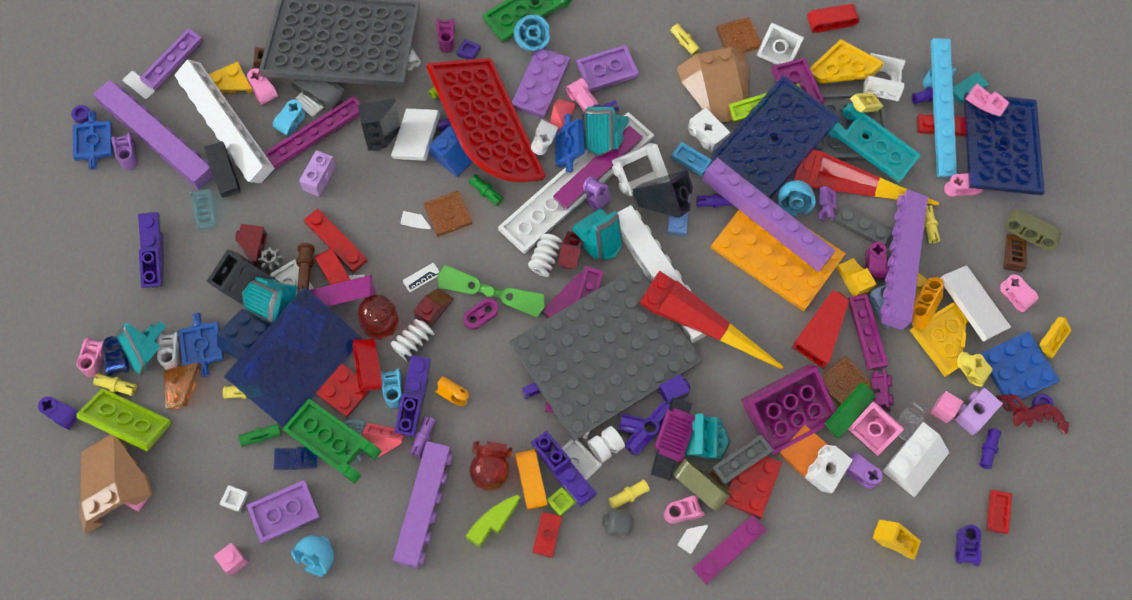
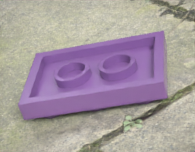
M626 45L576 60V65L589 87V92L639 76V72Z
M305 480L246 505L261 544L320 519Z

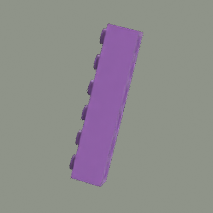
M426 441L394 554L393 562L395 564L419 569L420 564L423 565L425 562V544L430 543L432 532H429L430 526L435 524L437 512H435L436 504L440 505L443 496V492H440L441 486L446 484L448 478L446 468L447 465H451L453 460V453H451L449 446Z

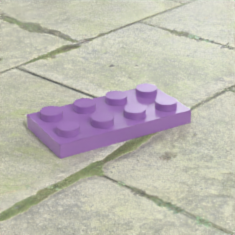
M544 48L536 50L513 98L512 104L514 108L545 119L570 63V57Z

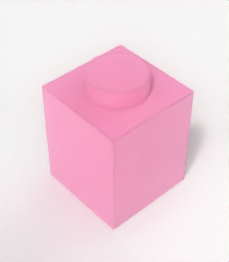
M945 391L937 399L930 413L943 422L948 423L955 417L963 401Z
M230 543L214 555L223 570L230 576L249 563L233 543Z

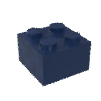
M242 308L217 333V347L245 365H248L273 332L274 327Z

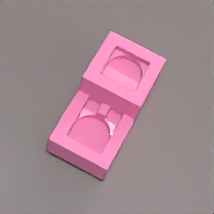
M978 84L973 86L965 98L978 108L997 116H1001L1009 104L997 92L990 94Z

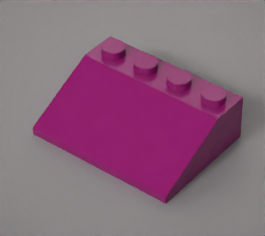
M805 365L741 399L745 411L758 434L762 435L773 449L771 455L825 428L826 421L836 411L817 366ZM804 425L811 429L791 440Z

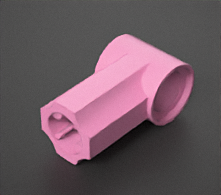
M583 78L566 86V92L570 99L575 100L583 111L587 107L599 106V103L589 92V87Z

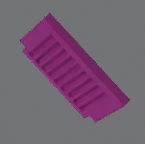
M673 408L672 411L667 410L654 447L659 449L658 454L682 463L693 431L695 416Z

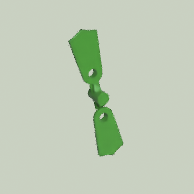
M444 265L437 274L438 288L468 294H475L479 291L487 297L495 296L501 298L504 304L535 317H538L545 308L544 294L514 288H507L503 291L494 286L480 284L476 277ZM470 282H474V283H475V288H474V289H471V288H470V286H469ZM508 293L513 294L512 300L507 298Z

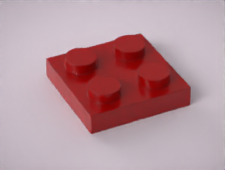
M341 363L316 392V395L344 417L348 418L371 390L360 391L357 375Z

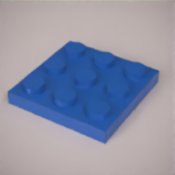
M1029 331L980 353L988 365L992 367L990 377L1001 395H1017L1023 400L1060 381Z

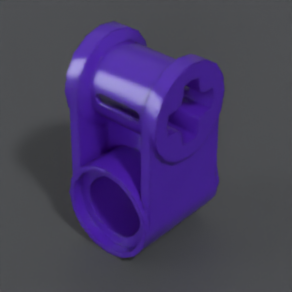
M44 397L38 403V409L41 413L67 430H70L78 419L77 413L79 411L53 397Z
M967 525L957 531L955 560L958 564L965 562L979 566L982 557L981 531L975 525ZM966 530L972 534L971 540L966 537Z

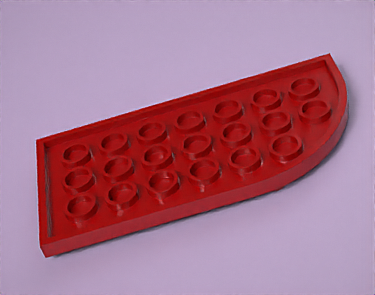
M491 58L431 62L427 64V71L458 141L467 156L478 167L494 177L510 182H532L543 180L546 177L536 154L531 149L529 138Z

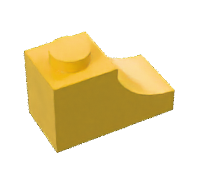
M855 258L837 265L836 268L852 296L871 293L876 286V282L868 268H862Z
M879 520L873 535V539L883 547L892 549L908 559L915 560L921 540L900 523Z

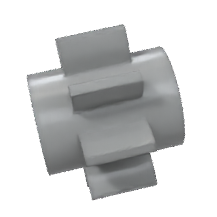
M269 247L268 250L261 251L262 258H258V261L262 264L263 270L268 268L273 272L275 269L281 268L280 262L284 261L282 256H279L280 252L278 249L274 251Z

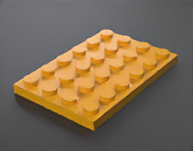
M740 210L737 211L711 245L712 250L803 312L846 254L817 235L836 250L829 262L820 272H817Z

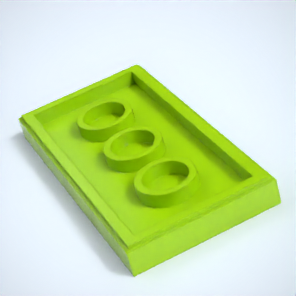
M103 388L77 413L78 419L145 451H148L171 426L170 419Z

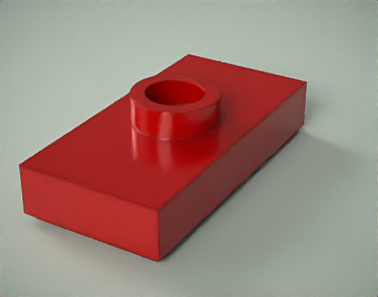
M993 489L990 491L986 530L1002 534L1009 533L1011 493Z
M542 512L533 548L534 554L553 558L562 520L561 516Z

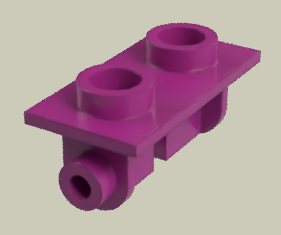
M883 369L884 374L873 372V376H871L872 390H880V393H874L876 397L873 401L883 410L887 407L888 411L891 412V406L894 405L893 394H890L889 387H892V377L888 375L886 369Z

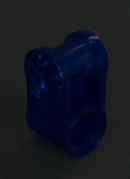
M115 336L107 337L102 344L106 375L112 376L113 373L123 371L128 373L129 362L120 342ZM114 344H118L117 348L111 351V347Z

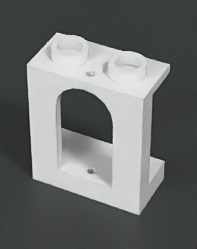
M870 53L871 56L883 62V68L879 72L887 73L891 80L868 76V78L864 79L863 93L873 92L876 97L899 101L904 89V83H901V76L905 60Z
M649 143L612 160L613 173L615 176H618L620 181L618 183L619 189L628 196H632V189L641 183L668 175L657 144ZM648 155L653 172L628 182L623 166Z

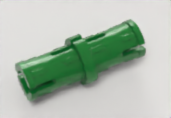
M477 174L473 175L475 179L471 177L469 184L475 187L482 197L488 198L495 206L499 205L498 201L500 203L503 201L504 197L496 192L490 183L484 182Z
M277 423L265 428L258 427L255 431L239 434L238 439L241 447L256 442L263 443L266 439L281 436L282 434Z

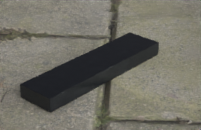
M672 398L669 410L672 411L673 408L690 414L692 403ZM657 449L650 475L671 481L676 461L658 454L659 449Z

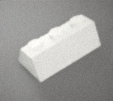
M922 422L882 472L915 497L949 454V451L941 436Z

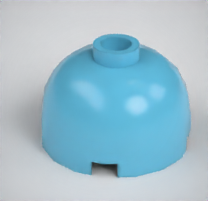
M527 15L517 22L514 28V38L522 49L536 51L547 45L550 39L548 30L550 28L545 19L539 15Z
M795 180L787 182L778 193V206L792 217H798L797 214L801 213L806 215L815 207L814 191L804 181Z
M324 536L304 537L291 551L292 557L298 564L302 562L307 566L304 570L319 577L328 572L335 557L333 548L330 545L331 542Z

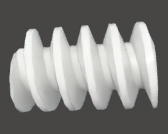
M542 234L528 263L529 268L540 276L549 277L550 274L546 270H552L550 264H555L553 258L558 257V253L555 251L561 250L559 245L562 244V240L551 234Z
M415 319L413 321L414 326H408L409 331H402L403 337L400 335L396 337L398 342H391L394 351L405 361V355L411 357V349L416 352L418 351L416 344L423 346L421 340H429L428 333L432 336L435 335L433 330L422 320Z

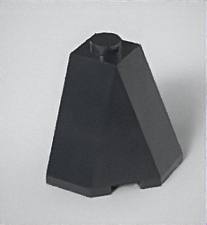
M688 170L641 183L632 189L638 207L677 218L690 211L691 204L688 203L689 194H692L693 186Z

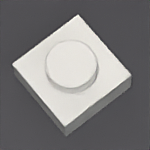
M228 485L220 505L240 513L249 493Z

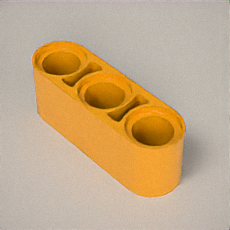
M931 277L925 282L914 302L911 322L914 328L924 329L929 325L943 299L944 283L942 279Z
M535 449L515 453L527 510L547 506Z

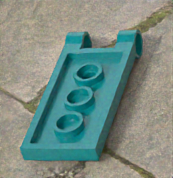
M848 103L842 110V114L845 118L854 120V122L847 130L840 123L832 122L827 128V133L832 138L840 139L892 179L900 183L921 154L865 113L857 111L852 103ZM862 135H867L868 139H864Z

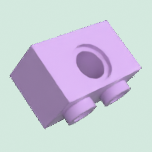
M317 150L315 151L299 180L303 191L320 197L336 168L332 156Z
M986 388L979 392L975 390L968 398L970 402L967 405H961L957 412L958 415L954 419L972 436L984 426L1003 404ZM974 407L979 409L980 414L974 411Z

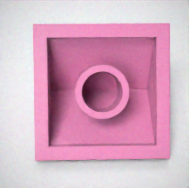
M873 401L848 430L879 456L904 428Z

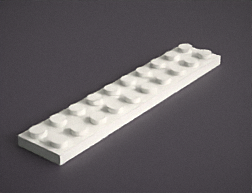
M629 112L624 115L628 116L629 120L626 128L630 125L643 136V139L630 151L632 152L647 145L654 138V134ZM586 149L582 156L574 160V171L572 173H567L565 167L498 226V230L523 254L527 253L540 241L542 234H548L587 199L584 193L566 210L553 199V195L596 155ZM612 168L598 182L601 184L605 183L614 174Z

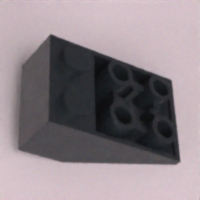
M227 249L206 282L244 305L242 292L250 281L255 280L256 277L280 281L239 253Z

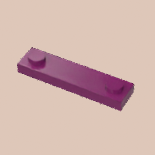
M863 294L849 297L848 304L867 370L886 368L888 362L868 295Z
M752 515L692 569L707 584L767 529Z

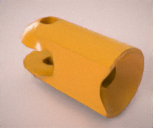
M442 376L437 383L438 389L434 392L457 406L466 405L470 397L469 392L457 383Z

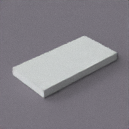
M967 265L940 277L943 280L944 287L983 342L1011 328Z

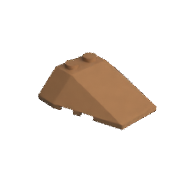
M731 47L699 53L677 67L681 84L691 93L692 99L697 101L701 110L707 108L722 124L733 122L729 104L749 98V66L744 53Z
M111 434L81 452L79 517L84 534H88L102 526L101 517L122 504L138 505L153 496L147 475L139 469L138 463L135 459L131 458L128 449L120 438Z

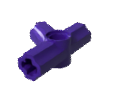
M663 401L646 419L622 414L619 431L632 434L624 443L625 448L632 455L637 456L657 436L662 427L666 412L669 410L670 405ZM651 425L655 431L647 432L645 426Z

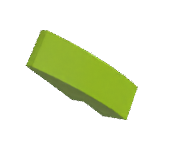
M515 495L490 509L473 525L466 534V539L481 548L491 531L499 535L520 503V496Z

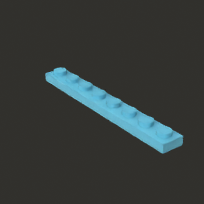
M933 38L931 40L936 177L951 178L957 174L951 39Z

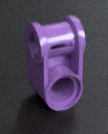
M130 132L125 136L117 138L113 136L111 139L115 156L121 166L126 170L135 168L138 160L132 133Z
M593 176L586 179L583 189L589 206L594 211L602 209L612 199L608 186L604 183L601 184Z
M856 452L849 456L852 462L844 474L857 481L864 488H875L882 480L881 470ZM870 475L874 477L872 481L869 479Z

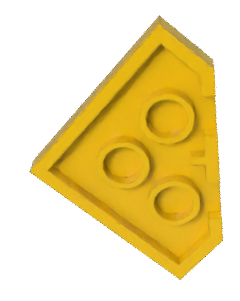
M840 39L810 67L815 81L822 84L866 79L868 76L873 77L883 68V62Z
M955 301L935 313L926 328L916 329L913 327L910 330L944 377L959 369L957 359L959 354L963 352V348H965V331L968 319Z

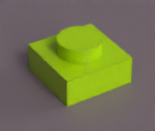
M563 487L547 499V503L559 516L563 515L575 504V501Z

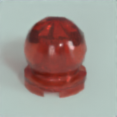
M374 294L366 297L359 305L358 320L368 337L382 340V338L389 335L392 336L398 329L399 318L396 306L386 296Z
M479 441L473 442L472 452L477 455L472 459L469 468L470 478L473 483L485 491H495L501 488L509 475V464L506 458L512 456L513 448L509 447L507 449L506 444L487 441V445H480Z

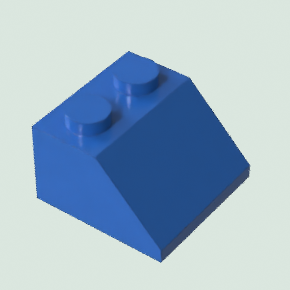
M449 125L429 145L430 156L456 177L461 175L473 163L461 147L452 125Z

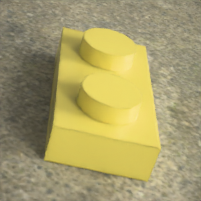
M873 92L854 94L850 98L854 103V108L861 113L879 111L883 107Z

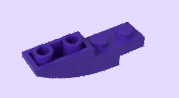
M158 212L138 214L141 249L139 250L141 288L162 286L164 246L163 233H161L160 215Z
M411 355L394 433L415 436L428 384L430 358Z
M545 431L531 441L532 446L548 469L580 507L597 496L596 491L572 464L569 456L548 431Z

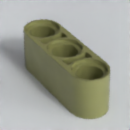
M1014 209L1010 212L1005 225L1009 232L1047 251L1057 248L1061 236V231L1057 227L1020 209Z
M685 458L673 473L681 483L715 511H719L731 495L722 485L689 458Z

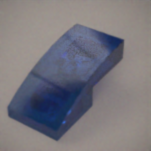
M306 447L274 449L273 470L317 468V456Z

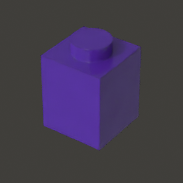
M679 374L660 384L658 392L664 402L670 405L672 398L682 400L689 395L690 384Z

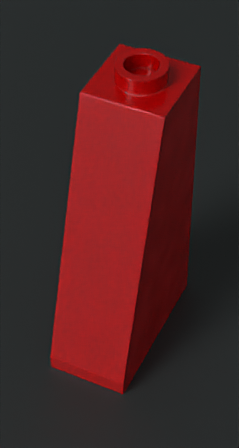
M832 290L798 336L792 348L824 369L831 359L849 300L842 293Z

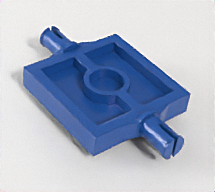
M89 111L88 122L73 125V158L75 161L89 160V169L96 170L97 159L113 157L111 139L113 137V127L111 121H96V112L92 111L91 113Z
M565 114V124L555 135L556 166L562 168L566 165V172L572 173L574 171V160L584 154V125L580 119L572 122V115Z
M201 313L192 314L194 325L178 330L182 363L185 369L195 366L200 367L201 377L210 376L208 365L224 360L223 350L217 347V333L220 331L218 322L202 323Z

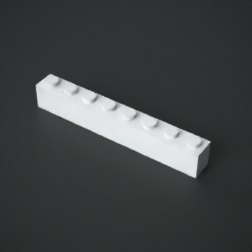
M186 60L175 74L179 85L185 89L189 99L196 105L198 112L206 119L207 125L215 132L216 138L224 142L228 154L233 158L234 164L240 168L244 178L249 182L262 183L274 170L273 165L201 63Z
M631 205L617 212L620 218L622 241L649 282H652L660 270L691 291L689 286L684 285L679 271L674 270L669 256L667 254L664 255L659 241L657 239L654 240L649 226L644 225L638 210H634ZM677 323L691 344L707 336Z

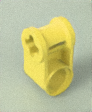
M967 352L959 354L957 359L958 367L963 371L970 383L982 387L991 374L992 367L988 365L981 354L970 355Z

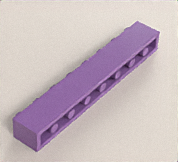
M109 80L93 94L101 106L198 190L214 177L208 160H202L200 154L194 148L190 150L187 147L188 144L181 137L176 138L171 128L168 126L165 128L157 116L154 115L152 117L144 105L139 106L137 104L138 101L131 94H125V90L118 83L115 85Z
M719 158L705 170L702 180L817 272H820L829 262L836 250Z
M909 189L903 195H900L896 201L898 206L894 216L896 222L892 230L891 256L887 263L889 271L885 277L887 284L883 293L884 304L880 311L882 315L881 323L903 330L912 322L928 200L927 196Z

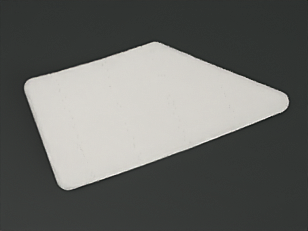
M403 211L400 224L415 228L431 229L421 214Z
M704 525L687 529L678 546L691 554L708 526Z

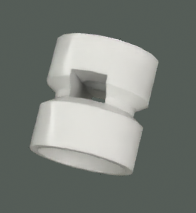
M612 426L601 432L602 436L596 435L587 442L590 450L601 463L611 458L612 452L618 453L625 448L621 436Z

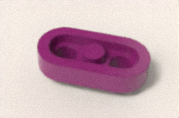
M484 299L466 311L463 316L465 327L470 330H476L493 319L498 314L497 302L493 299ZM487 308H491V309H492L491 312H486L485 310H486ZM471 319L477 320L475 323L470 322Z

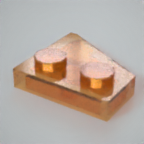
M197 362L164 370L166 409L171 410L187 406L190 393L196 384L193 380L197 370L201 371L202 364Z

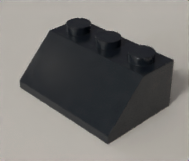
M395 98L359 104V115L368 151H379L387 148L399 133L401 127Z

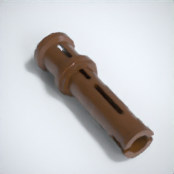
M301 243L297 247L299 258H297L296 264L299 267L296 296L302 299L303 292L304 299L309 298L310 268L314 265L312 253H314L315 247L310 243Z

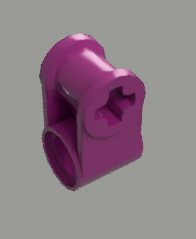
M451 18V20L436 19L439 49L444 53H449L455 47L454 18Z
M882 242L872 243L865 252V269L868 268L873 279H885L888 272L887 249Z

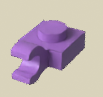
M827 186L821 187L819 202L823 208L819 212V219L824 222L826 221L827 214L830 219L835 217L833 210L836 209V192Z

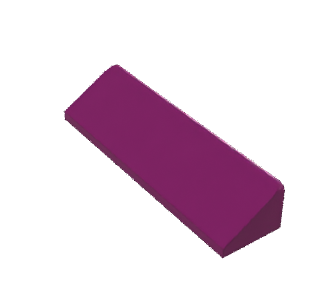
M372 275L309 290V298L304 299L303 308L311 311L377 294Z

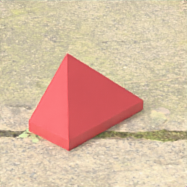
M558 99L554 104L550 123L558 127L557 132L565 124L564 115L573 114L576 103Z
M367 423L362 432V437L381 450L379 457L400 445L405 435L394 433L395 428Z

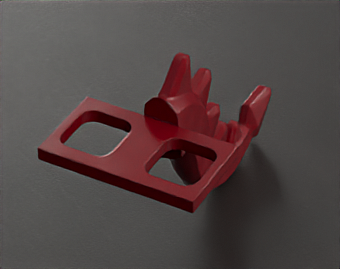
M1017 395L995 396L1003 403L1002 406L1007 412H1014L1012 414L1014 426L1017 427L1024 421L1027 427H1032L1034 419L1041 423L1043 422V416H1045L1046 420H1050L1053 416V422L1059 421V430L1063 434L1068 433L1069 422L1065 421L1063 414L1057 407L1042 403L1027 408ZM1001 399L1005 400L1010 407L1006 406ZM1013 399H1015L1021 406H1018L1013 401Z

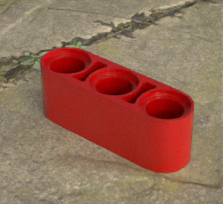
M854 4L816 9L807 14V19L813 33L853 27L860 22Z
M332 248L314 257L330 285L351 280Z
M354 339L353 356L359 390H381L382 377L375 339Z

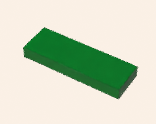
M861 382L826 421L825 426L835 438L840 439L876 397L866 383Z

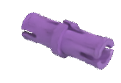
M428 416L424 417L419 432L415 434L416 439L409 454L412 456L417 455V458H421L426 441L430 442L431 438L429 436L436 423L435 419L431 417L429 419Z

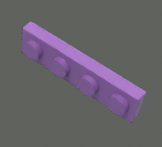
M188 28L140 77V80L156 91L203 42L202 37Z

